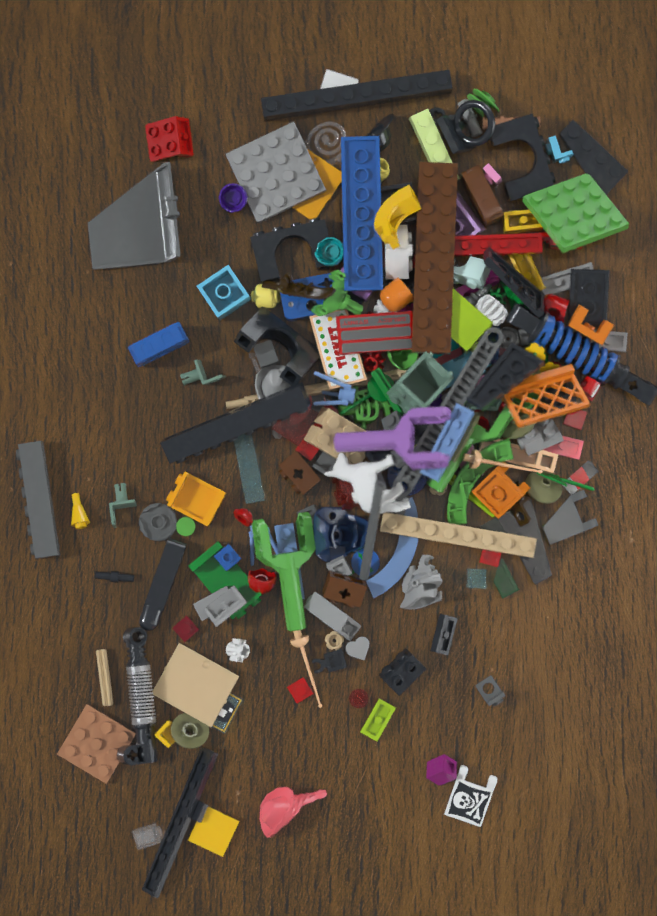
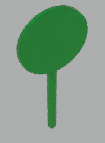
M385 374L390 384L393 386V380L391 379V377ZM373 377L369 379L367 384L369 394L341 411L342 415L369 397L379 402L387 401Z

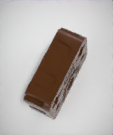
M479 165L460 173L459 180L483 226L486 228L502 220L504 216L503 211Z

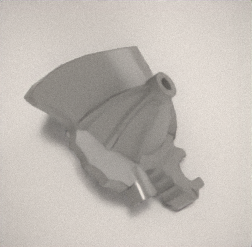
M422 555L417 570L416 566L408 567L409 572L406 573L402 583V592L405 593V597L400 608L409 610L419 609L442 600V591H439L437 594V588L442 583L441 575L438 573V570H434V565H428L429 560L434 559L433 556Z

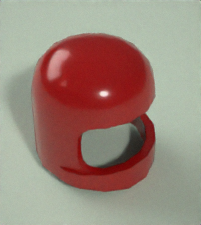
M555 294L544 295V312L547 311L550 315L554 316L556 322L562 321L564 323L566 309L570 300Z

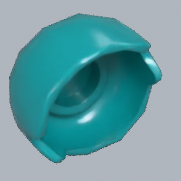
M326 237L320 241L315 252L318 262L325 266L339 264L344 258L343 243L335 237Z

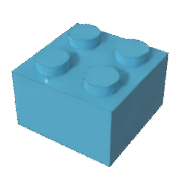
M229 265L197 285V288L220 321L251 300V297Z

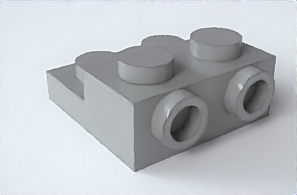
M552 418L535 423L531 432L517 439L520 449H525L528 456L564 441Z

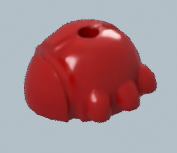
M248 509L234 510V516L241 524L248 527L252 525L253 515Z

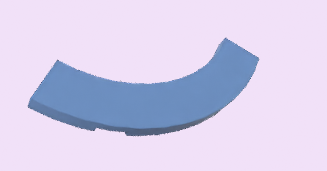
M413 497L409 499L411 508L406 509L404 516L418 518L416 505ZM399 535L396 550L388 564L378 574L366 580L373 598L386 592L403 576L414 557L418 538Z

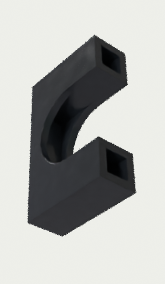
M533 114L496 124L494 133L490 138L492 146L515 139L522 140L532 148L534 153V164L526 175L503 182L508 201L523 198L525 195L553 186V183H556L554 173L549 171V156L547 153L544 154L543 146H545L543 136L539 135L537 130L540 127L539 121Z
M313 218L306 224L297 222L291 224L289 228L276 227L272 229V232L265 233L260 231L250 237L261 284L265 281L280 280L275 253L278 246L289 238H299L308 243L312 249L317 270L334 267L323 265L318 262L315 256L317 244L326 237H329L325 219Z
M263 306L241 328L233 341L248 353L258 342L264 339L275 340L285 346L290 354L291 361L286 365L279 377L291 386L298 384L320 358L318 348Z

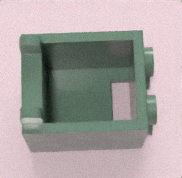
M425 351L386 393L394 404H398L403 409L405 414L411 408H427L454 379L452 376L453 372L445 370L432 357L433 354L431 352L428 354Z

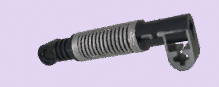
M131 627L124 631L123 641L126 644V648H129L127 650L129 652L127 657H130V659H128L126 664V674H128L127 678H130L127 680L129 681L128 685H130L128 686L130 688L128 691L131 692L129 693L131 695L129 698L131 699L130 702H132L129 705L133 709L130 711L132 712L131 716H133L131 721L132 728L135 729L137 744L121 746L117 751V759L124 765H139L158 761L154 729L156 717L153 716L156 713H153L155 710H152V708H155V706H152L155 703H152L154 699H151L154 697L151 696L153 689H150V687H153L150 685L152 682H149L152 680L149 679L151 672H146L151 670V665L147 657L144 658L147 653H144L146 648H143V646H146L147 633L141 627ZM134 632L138 635L136 642L132 638ZM138 753V757L129 756L127 758V754Z

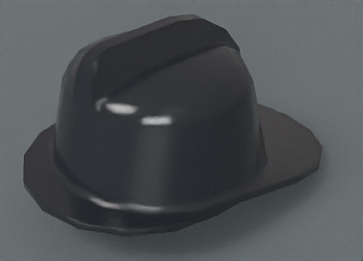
M393 114L384 117L365 135L379 136L380 152L390 144L391 133L388 126L394 118Z

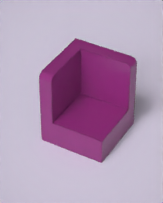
M445 754L427 762L426 778L439 786L457 779V762Z

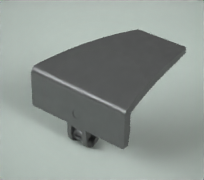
M170 162L163 163L88 222L93 270L168 263L180 257L176 219L180 216V212L177 211L178 196H174Z

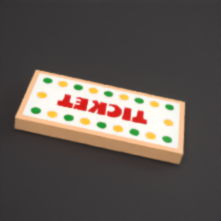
M339 309L324 316H309L325 375L351 385L367 381L360 354L339 355L336 316L349 315L348 310ZM327 381L329 391L342 388L339 385Z

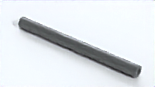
M376 481L374 486L359 575L361 580L369 579L385 483L382 481Z

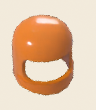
M398 277L380 292L381 302L392 312H398L414 301L412 293Z

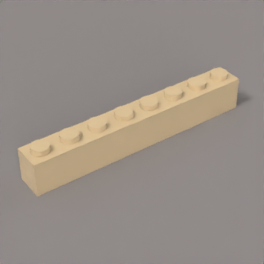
M386 512L383 513L380 532L528 558H534L537 538Z

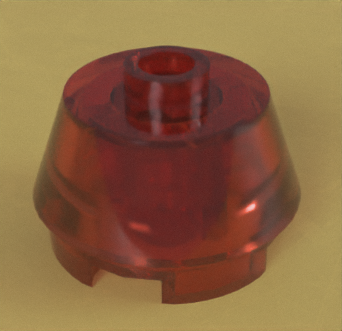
M333 477L332 483H336L334 496L338 506L342 505V510H352L358 506L359 503L355 504L352 497V492H354L352 483Z

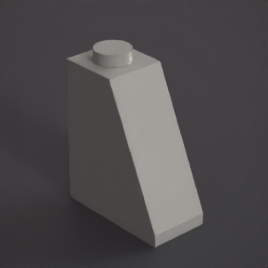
M314 592L306 600L304 608L349 641L352 640L361 628L359 623L317 592Z

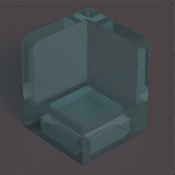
M467 568L466 588L486 589V570Z

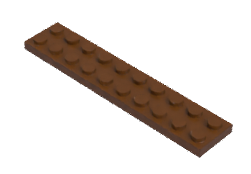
M419 162L418 202L421 209L417 211L412 353H425V351L428 354L430 352L432 354L451 353L458 163Z

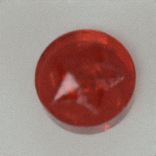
M355 689L350 693L349 701L353 707L363 708L368 703V694L363 689Z

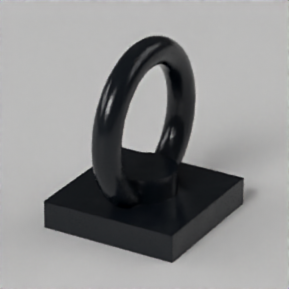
M479 100L466 101L459 106L454 115L441 116L436 119L453 154L469 152L475 149V146L485 144L492 137L495 130L493 111L486 103ZM469 108H479L487 117V130L480 138H471L469 129L462 120L464 112Z

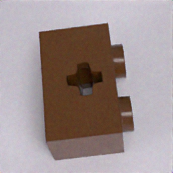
M297 451L279 465L281 470L278 472L285 480L289 478L293 482L291 487L298 495L300 493L305 495L321 481ZM295 470L303 471L302 479L294 478Z
M329 570L322 590L323 597L332 603L342 602L350 608L355 606L361 607L367 583L366 580Z

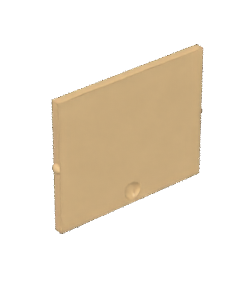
M179 643L167 666L164 667V671L152 692L156 697L212 727L222 707L227 703V698L239 676Z

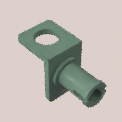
M194 360L196 369L180 374L181 379H185L182 380L185 386L197 380H200L202 385H209L226 378V375L222 374L207 379L201 360Z
M120 483L121 491L119 484L114 485L116 501L109 503L113 528H117L115 509L137 506L135 499L128 500L126 483Z

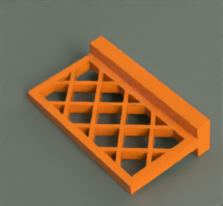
M572 364L529 376L500 398L502 402L505 401L518 428L590 406L584 391L574 375L575 369ZM571 381L574 388L573 390L563 387V384ZM552 387L557 389V392L553 395L545 392V390ZM562 391L570 394L569 399L566 400L558 397L559 392ZM530 393H536L540 395L538 400L529 398L527 396ZM542 396L552 399L551 405L540 402ZM573 396L578 397L582 400V403L576 404L571 402ZM518 398L522 402L519 406L513 404L510 399ZM557 401L565 404V407L558 409L553 407V405ZM524 402L535 405L533 410L522 407ZM538 406L548 410L545 414H539L535 411ZM519 412L530 415L529 419L521 421L518 416Z

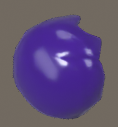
M232 183L225 185L221 189L219 201L223 209L233 213L241 211L246 206L248 196L242 186Z

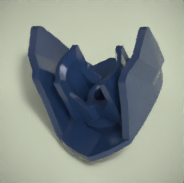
M321 507L315 512L313 518L316 556L329 563L342 555L346 557L348 554L364 548L369 520L357 515L348 514L342 507Z

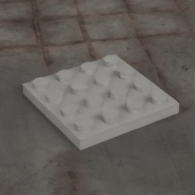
M295 122L226 154L239 185L247 192V202L257 223L326 191Z

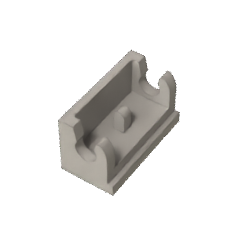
M233 585L204 608V611L217 627L245 605L247 601Z

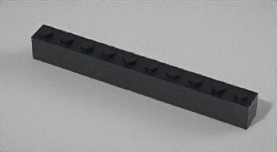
M450 70L264 97L261 98L264 121L450 94L452 92Z

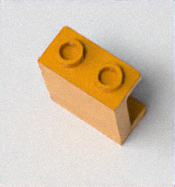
M187 472L180 473L175 481V484H177L175 491L171 490L167 496V506L209 527L226 492Z

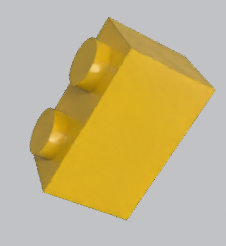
M529 209L503 212L504 234L542 231L543 229Z

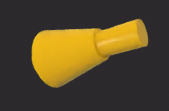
M79 493L72 494L71 526L75 527V529H84L90 521L81 505Z

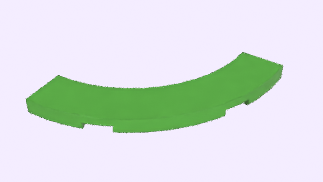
M510 439L498 441L479 451L482 459L497 462L513 459ZM469 462L464 464L455 477L449 493L447 505L448 523L456 525L467 524V501L471 489L481 475L495 465L481 463L478 468L471 469Z

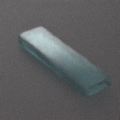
M245 434L239 435L238 439L234 441L245 502L250 504L265 501L252 434L247 436Z

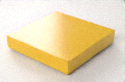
M208 806L202 822H196L188 841L223 857L239 820Z

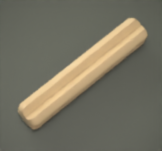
M100 649L96 651L102 703L103 706L113 705V695L107 650Z

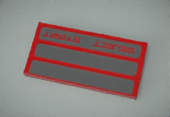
M413 311L336 316L339 355L412 350Z

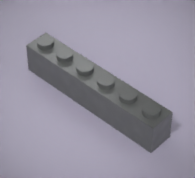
M36 441L18 444L19 449H16V457L18 461H21L19 476L24 481V487L21 490L23 499L26 498L27 506H24L25 516L29 517L30 525H27L28 535L32 536L33 544H30L31 555H35V559L60 555L44 443Z

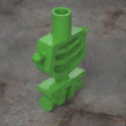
M357 385L353 386L356 389L354 403L369 394L367 389L359 391ZM369 397V399H366L363 403H360L343 415L341 411L352 404L348 403V406L338 405L340 416L353 414L354 422L361 424V428L364 430L367 428L366 424L375 421L380 408L383 409L384 417L390 414V410L394 412L392 406L388 405V400L379 402L372 397ZM371 410H374L373 417H369Z

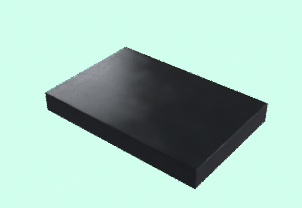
M570 269L568 322L578 305L588 309V313L581 323L582 325L587 322L593 327H599L603 320L607 321L610 270Z

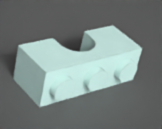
M470 256L464 266H454L453 284L460 283L471 289H483L491 270L486 267L483 259Z

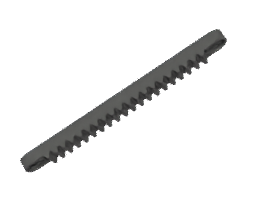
M489 328L484 333L440 407H447L452 413L456 403L461 406L465 404L467 397L474 389L502 343L503 334L498 328ZM495 332L498 334L499 339L496 343H491L488 340L489 333ZM446 422L429 424L414 448V453L431 452ZM408 464L403 466L393 483V488L399 482L407 483L408 490L405 493H401L400 497L410 494L422 475L420 473L422 469H412Z

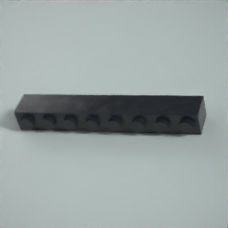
M300 382L168 436L160 444L169 463L176 462L178 464L187 460L186 457L192 454L194 457L204 453L203 450L207 448L211 450L216 449L224 441L230 443L237 440L239 435H250L256 432V428L262 426L265 429L273 425V422L276 420H280V422L285 421L293 413L302 414L308 411V407L312 402L303 382Z

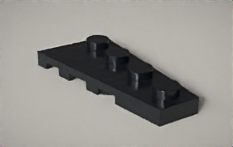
M490 247L484 251L483 259L486 267L491 269L540 318L544 314V293Z
M512 342L467 397V402L481 411L486 410L544 366V361Z

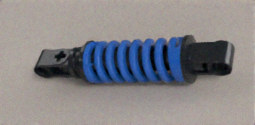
M515 303L506 317L509 323L529 333L527 343H537L539 347H545L547 343L550 344L547 349L548 354H552L555 349H558L556 359L559 360L563 356L566 357L564 360L566 365L573 361L575 370H578L580 366L583 367V375H587L589 371L592 372L590 377L599 382L601 387L606 383H609L614 389L620 387L649 406L657 396V386L630 372L628 365L620 363L621 355L613 352L608 353L605 347L599 348L597 342H591L589 337H582V334L578 331L573 332V328L570 326L565 327L562 321L555 323V317L550 315L549 312L545 311L538 318L524 306ZM634 381L636 384L634 386H629L628 382Z

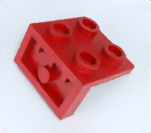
M174 116L145 125L151 162L173 156H194L189 118Z

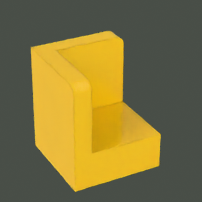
M170 720L155 734L167 748L175 742L171 735L172 721Z

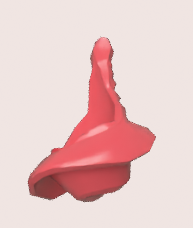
M279 787L268 793L260 805L259 819L264 835L267 838L274 836L299 812L301 806L324 798L327 795L326 790L320 789L313 793L294 795L290 788Z

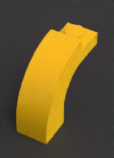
M410 185L391 195L382 204L374 220V229L386 245L389 244L393 250L400 247L397 237L399 224L407 216L421 209L418 197Z

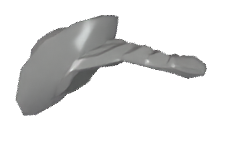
M267 366L261 368L256 374L255 389L259 399L291 386L279 377L286 366ZM276 420L272 425V435L280 439L283 434L281 422Z

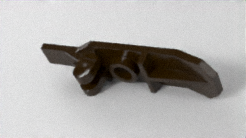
M286 273L280 282L265 281L262 284V288L278 290L282 294L315 300L326 299L336 292L334 287H315L313 282H310L309 285L294 283L289 273Z

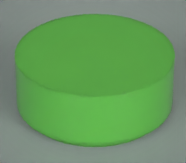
M183 517L178 520L176 529L180 535L190 536L194 533L196 525L191 518Z

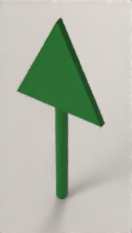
M537 472L538 475L564 486H567L566 483L594 491V487L560 478L555 474H539Z

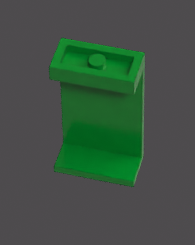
M217 541L188 567L198 576L211 593L226 586L228 589L233 585L247 601L245 605L230 616L231 619L236 617L239 620L247 613L245 609L248 606L254 607L261 601L260 596L262 594L254 592L249 587L248 576L238 564H235L228 571L221 566L214 556L224 547Z

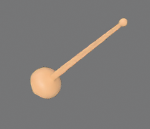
M473 449L471 454L464 453L463 461L469 462L471 469L478 468L481 463L538 472L539 474L543 472L542 470L482 459L481 453L476 449Z
M301 630L293 631L295 638L291 639L290 643L294 647H300L319 704L318 707L322 708L304 648L309 641V636H302Z

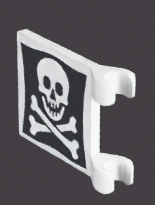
M461 765L444 815L481 827L497 783V777L490 775L487 786L483 787L465 781L468 767Z

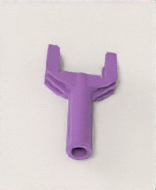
M447 407L411 408L401 418L394 430L336 433L334 436V447L336 452L394 450L412 469L445 468L449 466V456L440 452L414 453L415 428L413 425L444 423L451 419V410Z

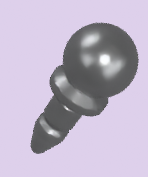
M488 284L475 294L471 292L470 296H465L464 298L475 307L478 303L477 301L489 292L492 285Z

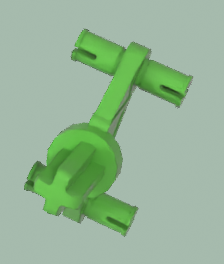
M340 270L330 272L329 278L334 281L331 287H334L336 292L324 299L322 304L313 306L314 309H311L312 313L316 316H324L339 309H346L355 315L361 314L363 306L350 299V295L347 294L348 292L344 291L345 273Z

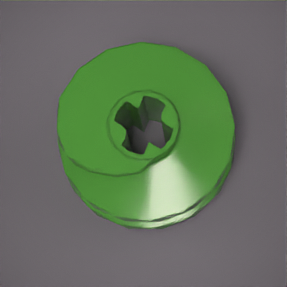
M474 88V95H467L468 100L482 101L498 113L500 112L494 103L495 100L488 92L484 90L481 92ZM474 108L481 117H484L481 109Z

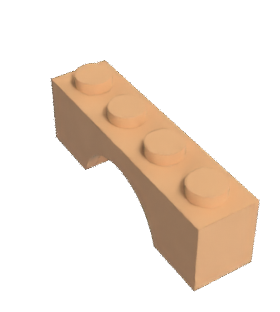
M503 439L481 442L478 451ZM511 443L513 459L506 460L505 462L530 469L542 470L549 474L554 473L559 454L541 450L528 456L525 449L521 450L519 445Z

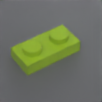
M379 698L360 732L378 741L396 707Z

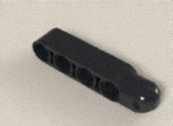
M170 537L167 540L139 618V624L144 630H154L159 624L187 544L184 542L176 541Z

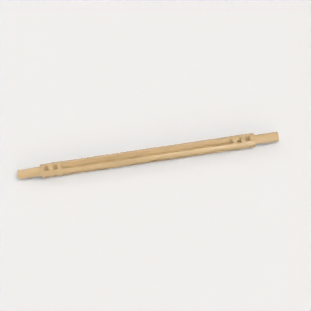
M397 369L383 373L391 377L393 381H398L408 370ZM366 375L367 381L353 384L351 388L354 385H357L358 388L367 386L372 375ZM327 382L304 386L308 396L320 395L322 391H329ZM340 388L334 389V390H331V391H332V392H337V391H340ZM257 394L244 396V399L227 401L226 407L227 409L241 407L259 400Z

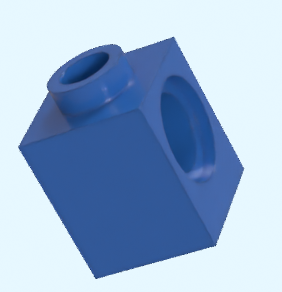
M230 544L214 556L226 571L241 560V557Z

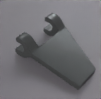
M584 490L570 495L542 527L549 545L598 526L596 518L582 523L574 504L575 501L587 497Z

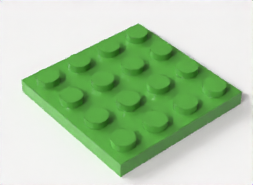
M583 174L523 196V203L562 253L624 231L629 227L628 221L590 174Z

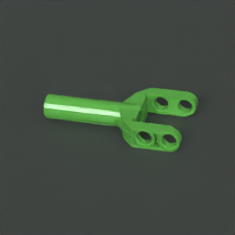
M505 406L489 433L486 429L476 424L456 463L450 460L449 466L446 467L440 481L437 482L429 477L426 482L427 485L443 493L462 462L464 453L467 454L472 444L500 439L513 418L508 407Z
M309 512L299 513L296 520L300 551L272 555L268 526L263 519L252 522L256 558L279 573L286 626L289 631L306 628L298 570L303 563L309 560L316 549L312 519Z

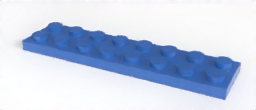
M379 136L341 137L344 273L346 275L344 277V291L383 290L382 239L374 229V220L381 207Z

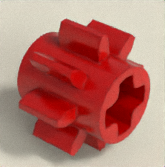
M382 352L369 353V355L365 353L362 356L365 359L362 363L366 368L365 372L374 371L377 368L382 370L385 368L382 363L386 359L381 356Z

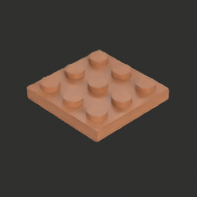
M86 704L57 755L107 784L119 764L117 759L118 749L121 746L130 745L136 734L131 729Z

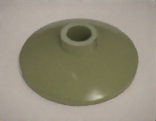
M523 412L518 414L521 421L530 417V415ZM512 418L502 437L507 439L523 437L532 431L535 423L518 428Z
M537 472L530 473L525 480V483L530 487L527 491L528 495L540 503H553L562 494L561 484L538 475Z
M183 713L173 720L171 735L178 745L194 749L202 746L207 741L209 726L187 713ZM189 731L192 735H187L186 732Z

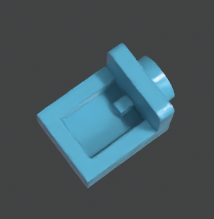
M556 136L549 137L546 141L545 149L547 154L551 155L553 163L559 162V164L570 161L573 151L561 153Z

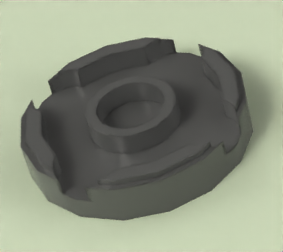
M154 503L143 509L139 518V526L145 537L154 541H162L171 537L176 530L177 517L169 506Z

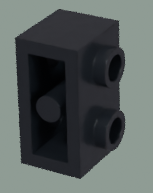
M405 648L396 655L389 665L382 669L379 676L400 696L426 668Z

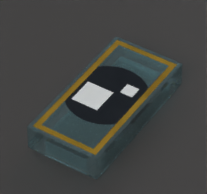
M230 693L227 703L222 707L212 727L225 734L243 699Z

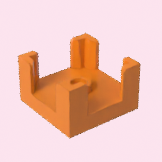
M578 305L567 325L603 345L614 325L603 320L597 331L594 332L595 327L587 322L584 325L581 324L588 313V309Z
M497 466L471 491L498 519L530 489L525 482H522L518 487L505 474L509 467Z

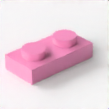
M488 163L483 168L484 176L490 185L494 183L497 186L502 182V178Z

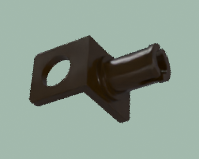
M519 481L515 482V484L519 487ZM526 494L510 508L520 527L532 521L522 505L532 499ZM519 511L524 515V520L520 518Z

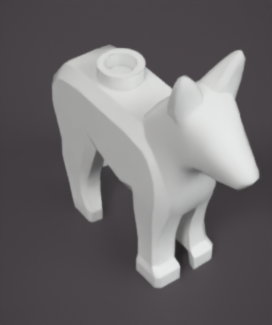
M339 453L333 470L325 472L324 475L351 482L354 489L352 497L355 504L359 503L363 510L370 513L375 482L378 481L377 474L395 464L390 454L386 459L379 462H360L351 465L345 454ZM401 482L397 483L396 487L391 490H384L380 513L400 512L411 508L408 498L399 502L395 500L404 492Z

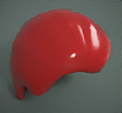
M264 568L255 571L250 570L248 573L249 587L256 593L266 594L270 592L276 585V573L269 572Z

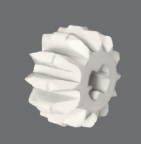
M484 295L475 305V308L493 322V326H499L508 316L507 309L491 295Z

